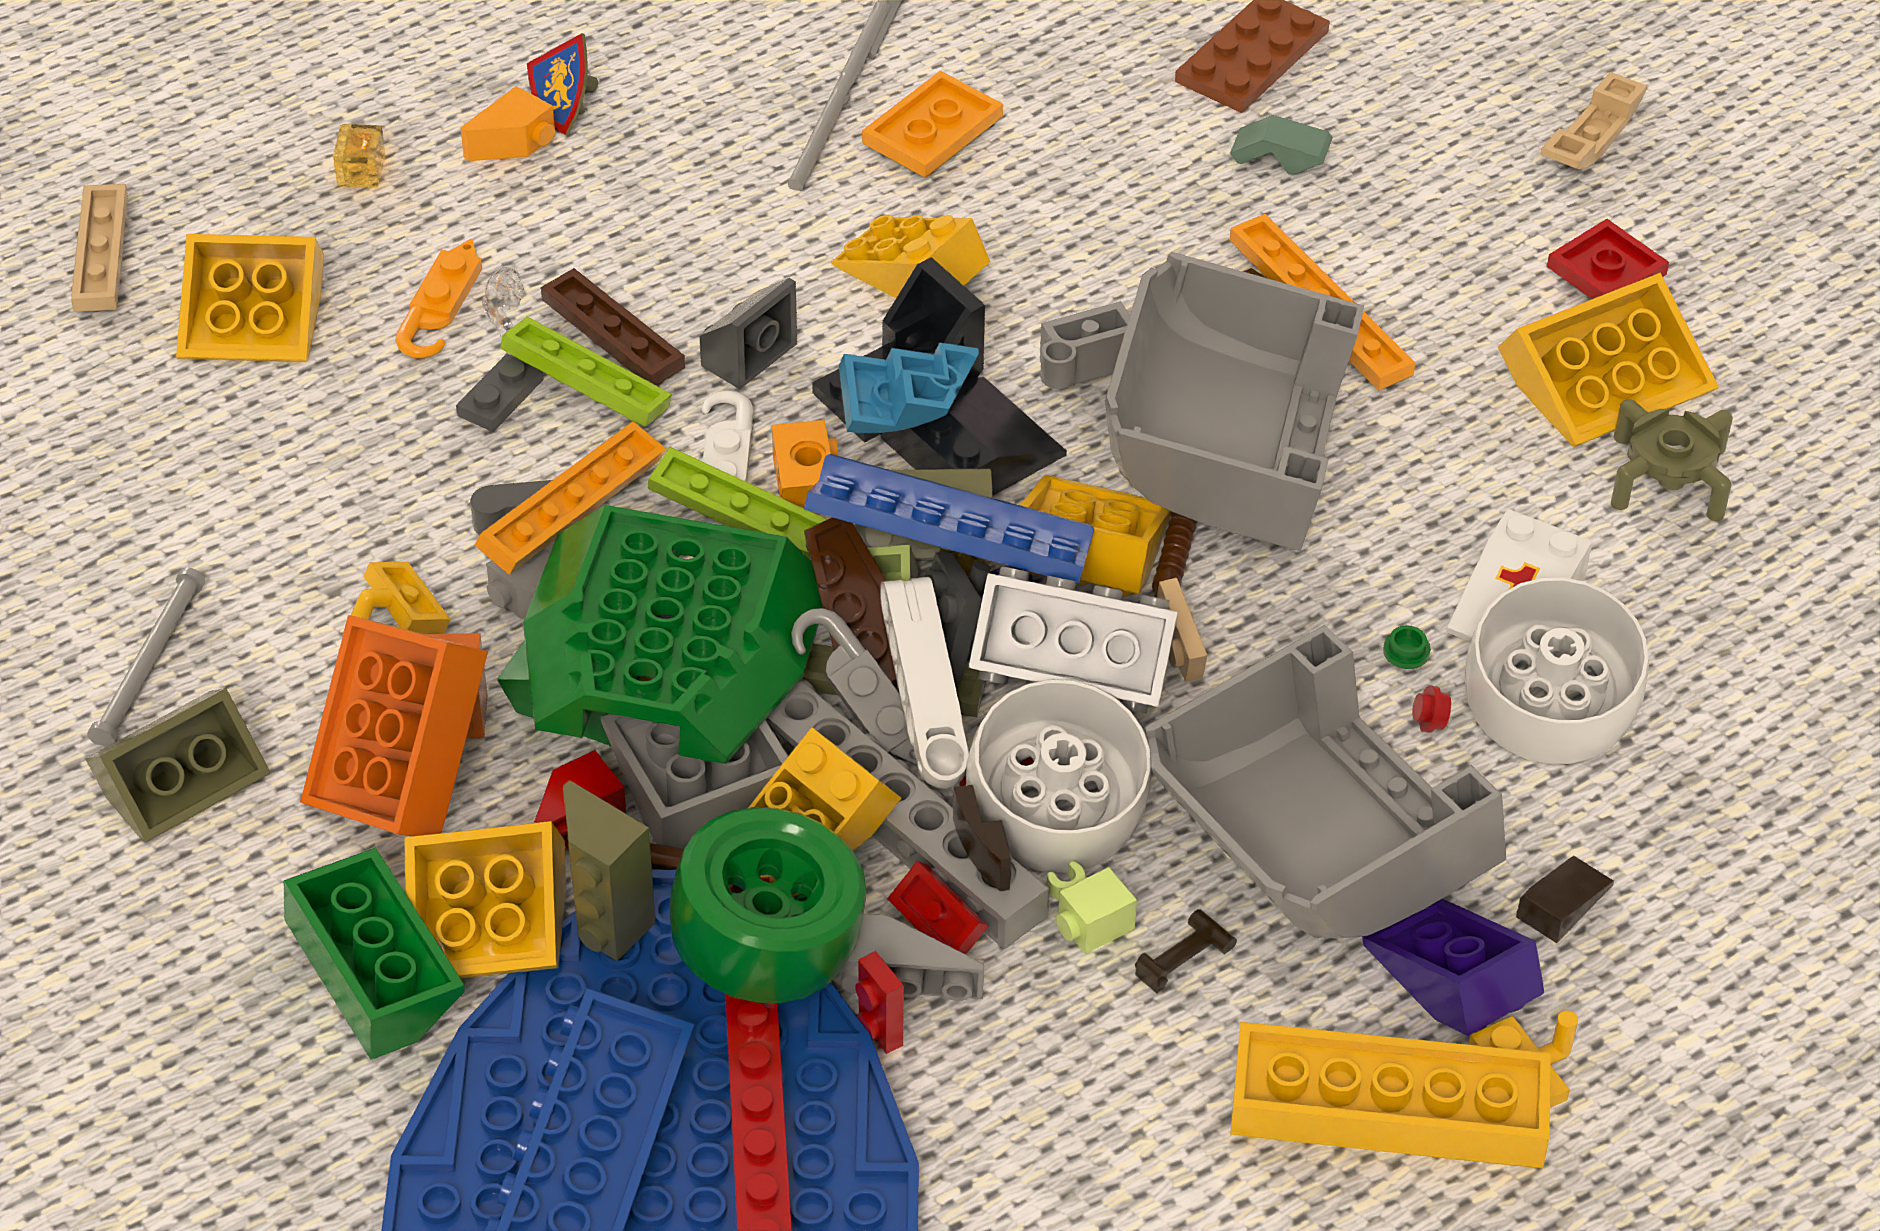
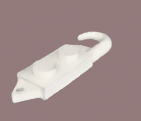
M731 390L718 391L711 394L703 402L702 413H709L710 409L716 404L728 403L736 407L735 420L718 422L706 429L703 462L747 482L754 414L751 401L742 393Z

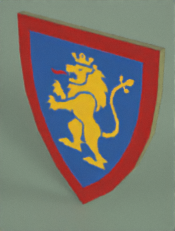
M583 33L526 63L531 94L553 105L555 129L567 136L578 115L585 112L583 103L585 91L593 93L598 87L597 78L588 75L585 34Z

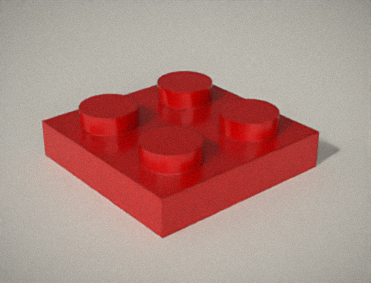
M1605 219L1550 253L1547 267L1591 299L1661 273L1662 277L1667 275L1669 261L1609 219Z

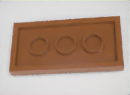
M1253 0L1176 70L1175 82L1243 113L1329 32L1330 21L1285 0Z

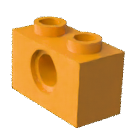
M825 420L772 425V455L779 497L802 508L805 506L808 491L819 481L825 456L828 454L838 456L836 437L828 438Z

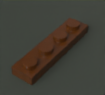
M575 268L541 287L542 301L637 376L654 385H658L685 368L684 354Z

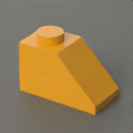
M515 86L460 127L463 157L468 161L530 156L541 146L548 145L555 136L553 105Z

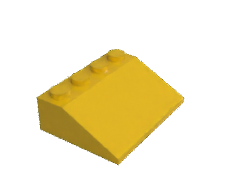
M1661 273L1517 328L1498 346L1516 385L1573 447L1615 431L1620 404L1625 399H1632L1647 412L1658 409H1670L1719 388Z

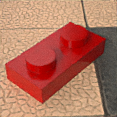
M919 861L915 862L887 898L918 931L965 955L989 927L927 864Z
M874 951L858 959V983L855 984V990L858 996L859 1013L856 1016L870 1033L872 1041L875 1040L884 1053L888 1054L903 1046L904 985L880 955Z

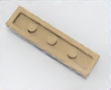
M126 184L83 185L71 293L73 312L117 310L128 204Z

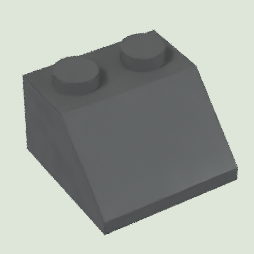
M787 278L758 290L744 302L738 303L731 312L717 323L707 327L699 336L701 366L736 388L741 389L797 345L796 281Z

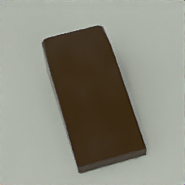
M1573 855L1531 886L1520 897L1516 918L1555 943H1558L1613 886L1614 880Z

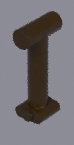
M1197 909L1188 919V925L1195 931L1155 959H1152L1146 953L1141 954L1135 963V975L1155 993H1159L1168 982L1167 974L1211 944L1220 952L1226 954L1235 947L1237 939L1203 910Z

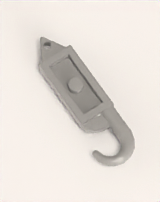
M818 608L801 614L795 621L791 632L792 644L797 653L802 655L806 651L803 643L805 630L814 624L824 626L839 645L831 653L825 666V674L830 685L863 730L870 733L878 741L882 749L890 755L918 766L917 760L909 756L910 751L915 750L909 740L900 694L869 651L864 649L845 621L835 612Z

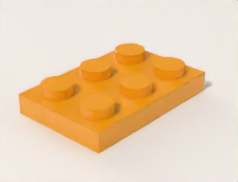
M939 71L863 129L862 143L926 178L1002 118L1003 104L954 77Z

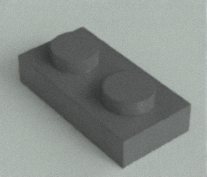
M506 353L456 405L457 416L494 432L544 380L543 372Z

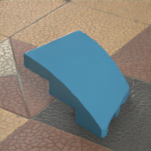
M940 342L934 354L891 348L886 360L843 354L839 363V373L847 432L885 433L913 428L947 415L979 354L978 348Z

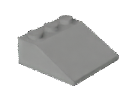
M610 714L601 717V723L643 822L649 827V832L658 845L682 849L687 846L694 833L710 820L730 811L748 808L788 758V755L766 720L726 764L678 756L680 726Z

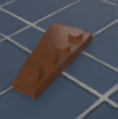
M832 517L804 530L805 541L822 607L835 612L845 621L864 649L869 651L894 687H897L898 684L880 598L881 582L886 580L857 529L851 522ZM829 633L833 651H835L839 645Z

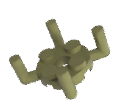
M1632 399L1622 401L1614 439L1621 444L1629 443L1627 454L1631 461L1620 466L1617 470L1611 506L1617 510L1626 509L1629 506L1634 479L1643 474L1658 480L1662 487L1669 490H1678L1685 484L1703 480L1712 488L1706 515L1712 521H1721L1725 516L1732 484L1730 479L1720 472L1716 466L1720 454H1723L1726 450L1733 420L1732 414L1728 410H1720L1707 418L1689 411H1685L1684 416L1669 415L1670 409H1658L1647 412ZM1667 445H1670V446H1679V445H1682L1684 448H1683V449H1674V448H1671V447H1669V446H1667Z

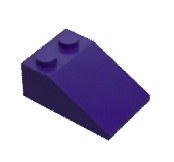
M1443 898L1387 928L1362 937L1363 946L1436 1021L1466 1036L1486 1028L1487 1025L1510 1012L1522 1009L1526 1003L1545 993L1535 940Z

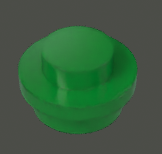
M1409 625L1395 628L1385 639L1383 647L1385 658L1392 665L1403 669H1415L1424 665L1429 659L1431 650L1425 633L1419 628Z

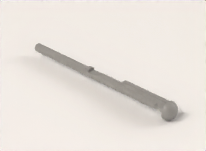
M903 0L876 1L788 181L790 189L803 190L842 107L850 99L847 96L850 87L856 81L866 58L872 59L875 57Z

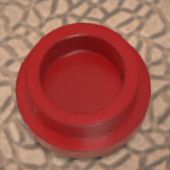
M1428 685L1423 693H1418L1415 697L1412 709L1413 720L1419 722L1420 731L1432 733L1435 729L1443 730L1450 718L1451 697L1449 693L1441 692L1438 686Z

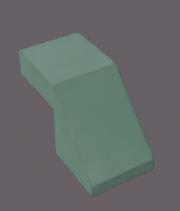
M1271 115L1241 127L1230 154L1237 163L1243 164L1272 152L1286 172L1294 175L1324 163L1333 137L1329 131Z

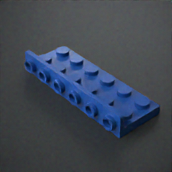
M833 454L825 456L819 481L808 491L804 510L1037 574L1076 581L1075 584L1078 585L1094 532V527L1090 524Z
M586 988L580 1007L570 1004L560 1032V1034L568 1036L565 1047L562 1048L555 1045L545 1071V1075L553 1078L549 1090L539 1087L529 1114V1117L537 1119L534 1130L531 1132L523 1129L513 1157V1160L521 1162L518 1173L515 1175L507 1172L497 1199L498 1204L505 1206L501 1219L491 1216L485 1231H623L694 1024Z

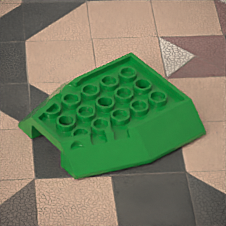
M604 505L558 533L523 621L535 730L582 738L592 711L602 712L610 715L680 726L678 756L726 764L804 676L819 624L811 625L805 630L803 643L806 651L802 655L797 653L792 644L791 632L795 621L801 614L811 609L823 608L811 561L786 536ZM680 555H688L694 558L683 559L679 557ZM662 614L673 616V618L662 619L658 617ZM638 676H646L652 678V680L639 681L636 678Z

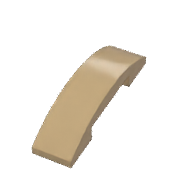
M1610 72L1593 90L1591 104L1566 131L1559 128L1542 147L1540 155L1580 170L1590 167L1603 156L1628 124L1646 92L1647 85Z

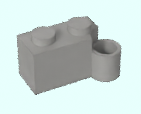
M1119 301L1041 323L1040 378L1046 386L1062 389L1071 386V384L1075 385L1113 374L1130 317L1123 303Z

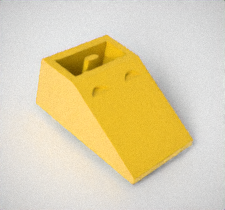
M921 215L911 217L880 216L869 224L870 228L860 237L846 243L844 251L831 261L832 265L894 298H897L917 264L930 257L938 262L963 286L990 263L973 219L953 218L951 215L939 218H923Z
M811 727L748 808H779L801 813L830 828L841 836L854 851L875 833L901 800V797L836 744ZM770 875L760 876L761 878L769 877L770 883L776 881V879ZM794 893L791 896L794 898L799 893Z

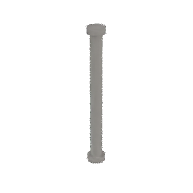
M185 567L178 573L176 577L178 585L100 721L92 723L87 732L89 739L94 744L107 747L116 742L118 738L116 730L193 594L195 592L199 593L205 584L204 576L196 569Z

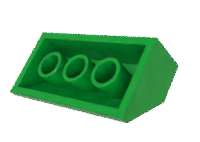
M376 847L283 880L284 920L370 1060L417 1043L465 992L464 983Z

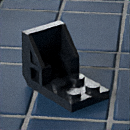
M930 257L917 264L882 320V347L864 355V357L886 360L891 348L934 354L939 342L978 348L979 354L966 377L977 378L984 369L985 304ZM839 369L812 382V394L846 425ZM855 433L864 443L880 435V433Z

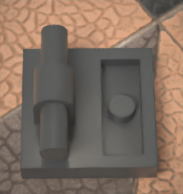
M935 552L931 569L926 571L924 577H930L932 580L954 682L960 683L978 623L987 574L990 573L991 567L985 562L975 561L972 564L968 578L953 553Z

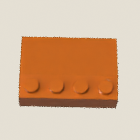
M348 615L300 803L399 835L414 837L441 834L488 651Z

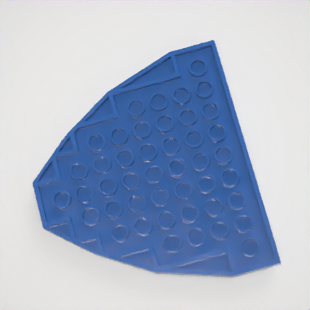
M652 870L655 924L618 961L601 951L594 952L583 944L580 938H578L576 913L574 911L563 920L559 967L508 973L458 1028L391 1154L381 1231H485L491 1216L501 1219L505 1206L498 1204L497 1199L507 1172L515 1175L518 1173L521 1162L513 1160L518 1141L523 1129L531 1132L534 1130L537 1119L529 1117L536 1093L539 1087L549 1090L553 1078L545 1075L551 1053L555 1045L562 1048L565 1047L568 1036L562 1035L560 1032L570 1004L580 1007L586 988L694 1024L623 1231H737L725 993L712 988L693 974L680 958L672 940L669 903L676 870ZM832 983L828 984L823 990L804 999L777 1003L791 1230L918 1231L919 1162L870 1033Z

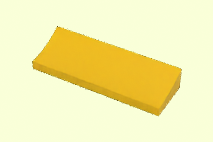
M1240 1022L1230 1135L1543 1169L1550 1129L1551 1053Z

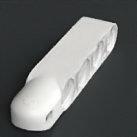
M930 577L912 578L908 581H883L880 587L882 613L911 745L914 746L918 769L925 782L934 788L948 789L963 780L966 774L969 751L932 580Z

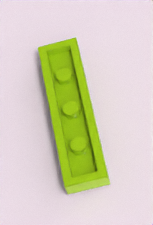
M528 316L502 335L500 349L644 427L648 426L670 406L671 393Z
M672 447L668 448L648 479L649 490L726 526L788 537L809 560L804 530L827 520Z

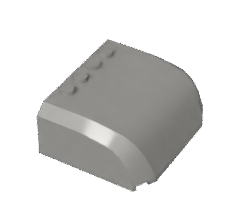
M1175 252L1168 254L1166 262L1157 269L1151 267L1141 276L1105 399L1111 452L1120 473L1150 502L1215 528L1301 551L1322 490L1329 458L1323 457L1336 398L1358 335L1364 305Z
M1325 625L1145 727L1153 774L1164 788L1297 928L1314 938H1348L1371 935L1429 907L1506 860L1502 794L1472 765L1432 788L1360 718L1353 651Z

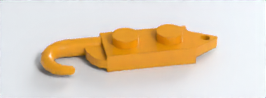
M473 239L467 240L450 251L441 250L410 302V310L400 325L395 340L398 349L406 356L428 358L439 353L445 346L443 339H439L435 344L423 347L413 344L412 340L418 329H441L451 324L482 271L481 258L476 256Z

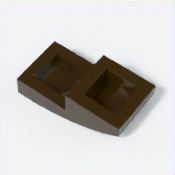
M973 785L953 787V821L963 848L975 867L988 882L999 891L1010 890L1011 857L1002 820L982 823Z

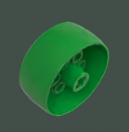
M751 807L730 811L710 820L696 831L682 853L676 869L669 903L672 940L680 958L693 974L712 988L727 995L756 1003H784L804 999L823 990L838 977L855 948L861 930L866 903L864 871L856 854L841 836L819 821L801 813L779 808ZM770 875L776 881L768 883L761 880L759 876ZM728 885L739 886L743 891L741 893H733ZM800 893L808 899L806 901H798L791 895Z

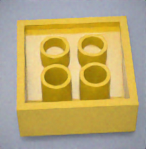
M186 234L177 359L308 362L321 298L324 253L316 237Z
M1044 475L1020 504V506L1092 525L1094 532L1079 585L1094 583L1106 586V588L1123 591L1122 596L1132 595L1133 593L1139 594L1148 581L1172 512L1150 502L1146 497L1050 475ZM1030 572L1031 575H1041L1034 572Z
M552 821L405 837V893L460 979L559 967L566 894L565 840Z

